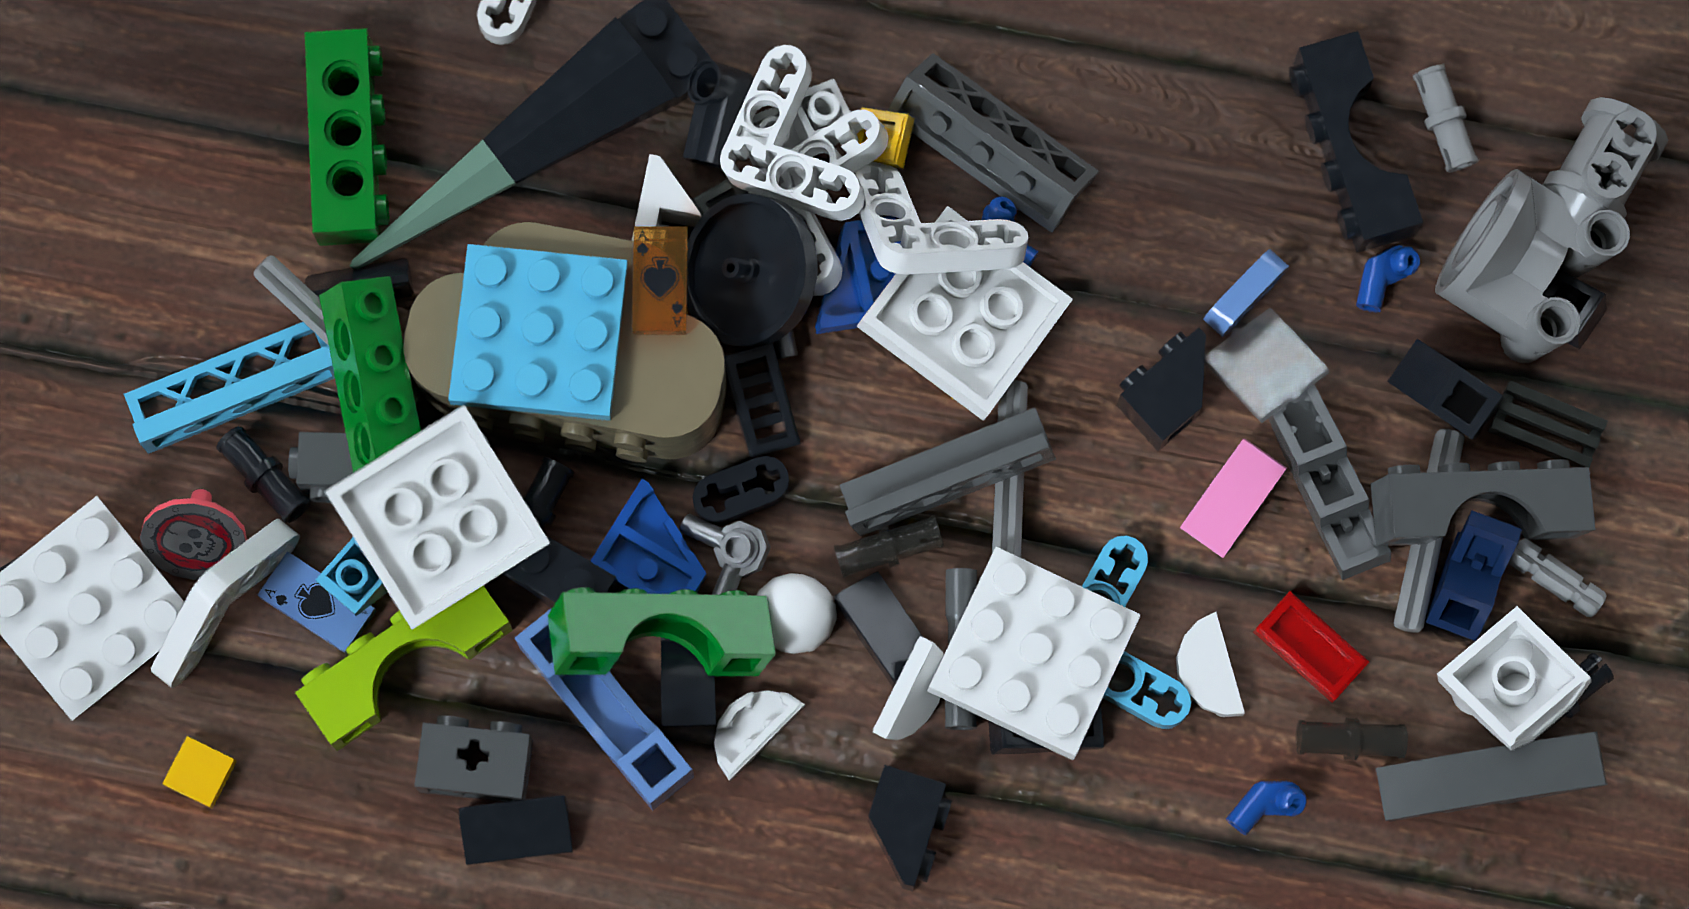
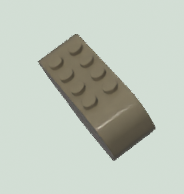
M516 223L494 233L483 246L624 259L628 261V273L611 420L465 406L480 431L491 433L493 426L514 430V437L535 443L544 442L545 436L565 440V447L588 453L595 452L596 446L617 450L616 456L621 459L641 463L647 462L648 456L662 459H679L690 456L704 448L718 431L723 415L727 394L724 354L712 330L698 319L688 315L683 278L674 261L663 251L649 244H645L648 252L643 253L644 256H641L642 253L637 252L638 246L642 244L640 242L541 223ZM653 257H668L669 260H668L667 264H668V265H672V266H665V263H666V261H667V258H653ZM652 258L656 266H648L653 264ZM655 260H665L662 269L670 267L676 273V282L660 298L647 287L643 280L646 269L649 267L658 269ZM643 269H644V271H643V273H642V282H643V284L645 285V287H646L656 298H654V297L644 288L643 284L641 283V278H640V276H641V272H642ZM677 271H678V273H679V282H678L677 286L674 288V286L676 285V283H677V281H678V274H677ZM454 273L440 277L420 292L411 307L404 336L403 349L405 360L418 390L424 400L434 410L445 416L460 407L459 405H450L448 399L464 273ZM676 301H679L678 304L683 306V309L678 314L672 310V305L676 304ZM672 317H676L675 320H679V317H682L678 325V328L676 327V324Z

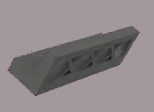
M934 53L906 76L887 110L889 112L908 114L915 119L912 129L914 135L999 196L1010 199L1017 209L1051 233L1062 223L1074 201L1094 181L1099 172ZM932 74L949 88L939 86L928 76ZM972 107L981 109L983 112L988 114L990 118L981 116L979 113L974 111ZM1014 137L1023 139L1025 142L1030 144L1031 147L1023 146L1021 143L1016 141ZM1056 167L1065 169L1076 177L1077 180L1075 182L1058 171Z
M1032 408L839 486L848 507L845 513L849 524L861 537L1054 461L1056 458L1036 408Z

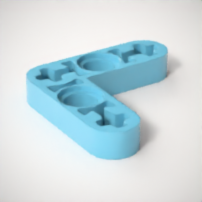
M1117 536L1109 540L1103 547L1082 587L1094 593H1103L1111 601L1126 607L1148 563L1147 551L1143 544L1130 536ZM1124 549H1129L1134 553L1131 561L1138 567L1136 570L1126 568L1119 578L1116 586L1126 587L1127 590L1124 594H1121L1109 583L1095 580L1098 573L1106 580L1110 576L1115 566V560L1109 557L1111 552L1120 555ZM1124 651L1119 663L1127 665L1132 670L1134 684L1131 689L1125 692H1115L1107 687L1103 698L1154 727L1170 729L1179 725L1188 715L1191 706L1190 694L1186 687L1176 679ZM1144 676L1154 680L1149 686L1148 691L1157 696H1163L1167 690L1176 694L1174 704L1180 708L1178 714L1169 711L1165 717L1159 716L1156 713L1158 704L1145 695L1141 706L1131 701L1140 691Z

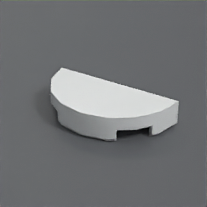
M1214 612L1198 620L1184 635L1176 657L1177 677L1179 682L1188 690L1191 701L1196 702L1202 709L1216 713L1220 717L1243 716L1245 714L1217 613Z
M921 636L917 640L874 727L873 732L877 735L891 740H901L908 737L928 721L937 707L940 697L928 692V688L944 655L943 651L935 643Z
M766 690L746 693L728 706L718 721L714 746L718 765L730 782L805 707V704L788 693Z

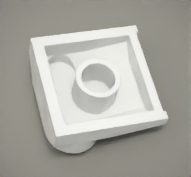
M1517 606L1437 673L1439 683L1452 695L1456 706L1461 711L1473 715L1510 750L1536 739L1574 706L1591 683V677Z

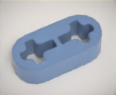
M1271 249L1267 250L1215 303L1203 320L1220 336H1226L1287 272L1289 266Z

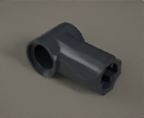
M711 59L701 60L694 66L687 82L688 96L695 103L683 154L684 160L721 168L720 156L754 80L750 73Z

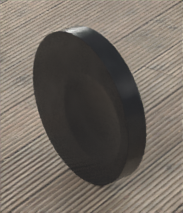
M739 194L719 201L699 219L689 236L684 250L681 275L689 312L692 317L710 328L719 342L742 347H760L778 341L794 329L810 305L817 281L816 247L811 232L802 217L792 207L778 199L756 194Z

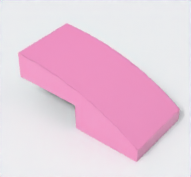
M1244 438L1180 528L1224 558L1284 474L1287 467Z

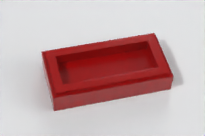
M1291 591L1253 631L1255 635L1331 703L1338 698L1369 663L1365 657Z

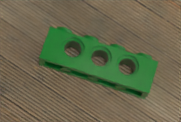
M367 28L305 32L312 233L319 246L371 243L381 234V226L389 225L390 220L387 194H379L378 176L387 175L385 144H377L376 126L385 125L383 95H375L374 76H383L381 46L372 44ZM354 79L359 82L356 91L348 96H339L333 93L336 84L341 80ZM355 128L361 131L358 141L350 146H341L335 143L337 135L344 129ZM359 178L363 181L361 190L353 196H342L337 193L339 185L345 179Z
M390 276L340 282L319 295L353 473L421 431L409 369L404 356V343Z

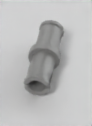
M1439 64L1423 69L1412 77L1417 84L1428 118L1424 120L1428 131H1434L1446 165V172L1449 173L1467 168L1479 160L1474 153L1463 119L1467 117L1463 106L1457 105L1445 72V65Z

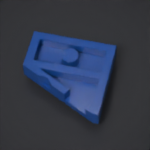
M893 216L883 217L886 219L896 220V217ZM862 220L845 222L840 230L835 253L843 269L842 278L836 288L830 293L823 295L815 325L816 334L858 328L857 325L896 274L886 270L879 264Z
M641 479L590 561L616 576L619 586L624 589H643L647 594H669L683 589L698 592L707 578V573L686 544L681 532L667 514L649 482Z

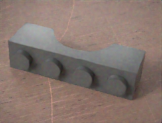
M1569 460L1543 461L1537 463V469L1520 470V462L1517 461L1497 462L1489 464L1488 471H1470L1469 463H1452L1438 466V472L1420 473L1419 465H1399L1388 468V475L1371 483L1376 546L1428 544L1445 536L1453 514L1465 501H1482L1499 507L1516 522L1518 527L1522 529L1521 532L1524 538L1528 540L1575 539L1596 530L1589 467L1570 468Z

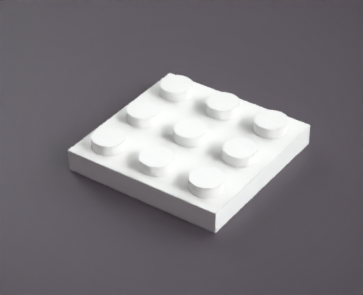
M947 206L935 223L967 220ZM943 245L952 249H963L956 245ZM1024 262L1010 269L908 275L895 274L863 316L857 327L984 421L1073 299Z
M465 405L455 409L325 490L411 629L419 626L550 544Z
M96 496L0 572V635L73 721L160 651L185 602L99 497Z
M995 547L931 681L928 692L1073 760L1141 614L1001 548Z

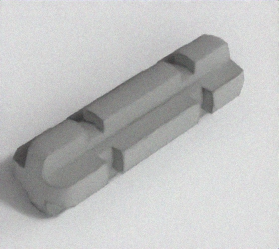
M1522 539L1518 542L1509 560L1511 566L1523 574L1527 571L1533 574L1531 577L1533 581L1564 602H1567V600L1574 602L1573 608L1586 617H1592L1600 610L1607 597L1603 590L1591 582L1589 585L1582 582L1584 577L1552 555L1548 554L1545 557L1540 554L1542 549L1528 539Z

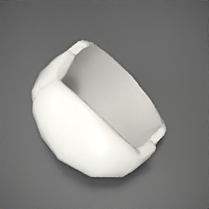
M789 573L772 578L758 591L756 596H767L774 646L779 651L791 654L811 652L830 638L837 620L836 604L833 602V596L829 590L816 579L804 574Z

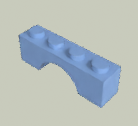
M551 609L515 637L519 648L652 811L655 810L694 778L692 768L660 729L635 704L610 672L607 675L555 674L547 616Z

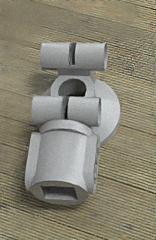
M1599 97L1591 99L1581 117L1584 128L1561 168L1549 172L1542 185L1518 169L1509 172L1496 185L1476 211L1441 270L1436 283L1435 293L1500 333L1501 346L1505 354L1516 362L1530 363L1571 341L1579 331L1580 315L1571 302L1560 297L1548 299L1542 295L1558 270L1572 277H1579L1621 253L1628 245L1630 231L1624 219L1627 215L1624 204L1648 162L1658 160L1668 143L1666 132L1655 120L1645 112L1627 103L1611 98ZM1628 125H1633L1636 128L1634 132L1635 139L1621 129Z

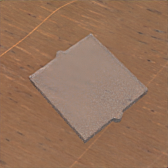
M1271 308L1267 309L1242 329L1234 328L1231 337L1205 355L1206 365L1261 423L1288 403H1298L1301 399L1300 394L1329 374V368Z

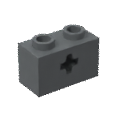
M437 716V724L423 723L414 787L420 793L500 802L526 800L534 741L530 734L522 733V725L493 721L490 722V730L469 728V720L465 718ZM474 746H480L483 754L489 757L488 762H479L476 771H471L466 761L462 760V755H471L474 751Z

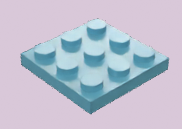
M468 244L448 399L450 405L610 421L628 261L624 259Z

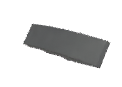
M1304 363L1255 381V387L1283 455L1341 579L1345 580L1390 562L1391 550L1389 546H1376L1374 518L1369 510V498L1347 458V445Z
M1598 732L1536 740L1513 750L1506 746H1498L1376 768L1385 821L1389 822L1440 812H1456L1493 804H1509L1608 785Z

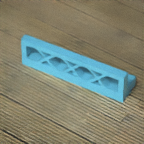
M301 322L125 393L124 397L135 422L132 425L139 443L150 454L335 379L329 345L316 334L321 348L292 360L288 359L287 356L294 340L314 333L304 322ZM279 346H282L279 354H275L269 351ZM259 355L275 362L270 369L245 379L238 378L247 359ZM233 365L230 374L220 371ZM211 375L226 381L223 388L195 399L189 398L196 381L200 378ZM184 385L181 394L171 391ZM160 394L177 401L175 407L148 418L145 417L140 405L141 402Z

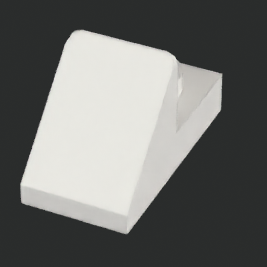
M649 154L632 241L649 244L665 253L669 226L661 224L662 221L695 227L701 218V214L662 158ZM642 229L648 240H644V237H640L641 240H637L641 234Z

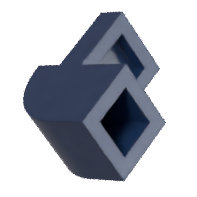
M1471 510L1461 532L1458 531L1446 558L1433 595L1426 623L1476 641L1494 606L1501 576L1519 542L1522 529Z

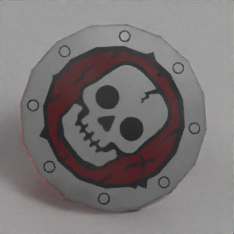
M204 489L193 491L191 498L173 499L156 506L145 517L140 534L143 551L155 566L173 576L191 580H199L213 565L248 540L244 525L231 511L212 502L211 493Z

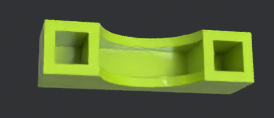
M484 585L414 629H411L399 610L390 619L393 624L391 627L376 637L372 632L361 636L346 648L348 656L332 667L328 663H324L302 678L301 682L304 686L295 693L336 751H339L381 722L378 704L380 686L388 669L400 657L419 648L441 647L452 650L471 660L513 631L509 621Z

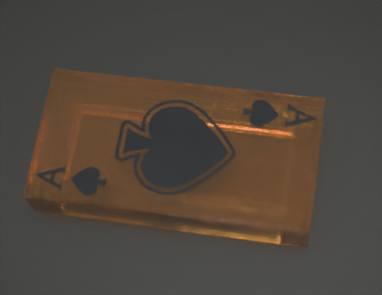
M634 226L633 335H687V227Z

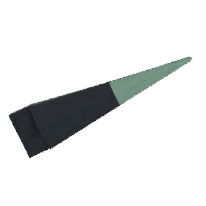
M642 0L618 19L616 17L612 19L352 260L350 267L352 269H361L513 185L635 124L680 104L689 97L687 82L691 70L701 60L711 59V57L667 0Z

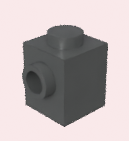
M299 432L298 447H290L288 459L289 478L296 479L297 486L303 494H310L311 501L332 503L325 490L353 473L346 433Z

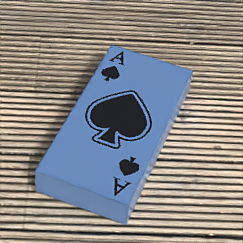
M287 551L257 594L258 597L347 655L346 648L359 638L377 612L376 609L370 605L356 616L315 581L321 574L319 571Z

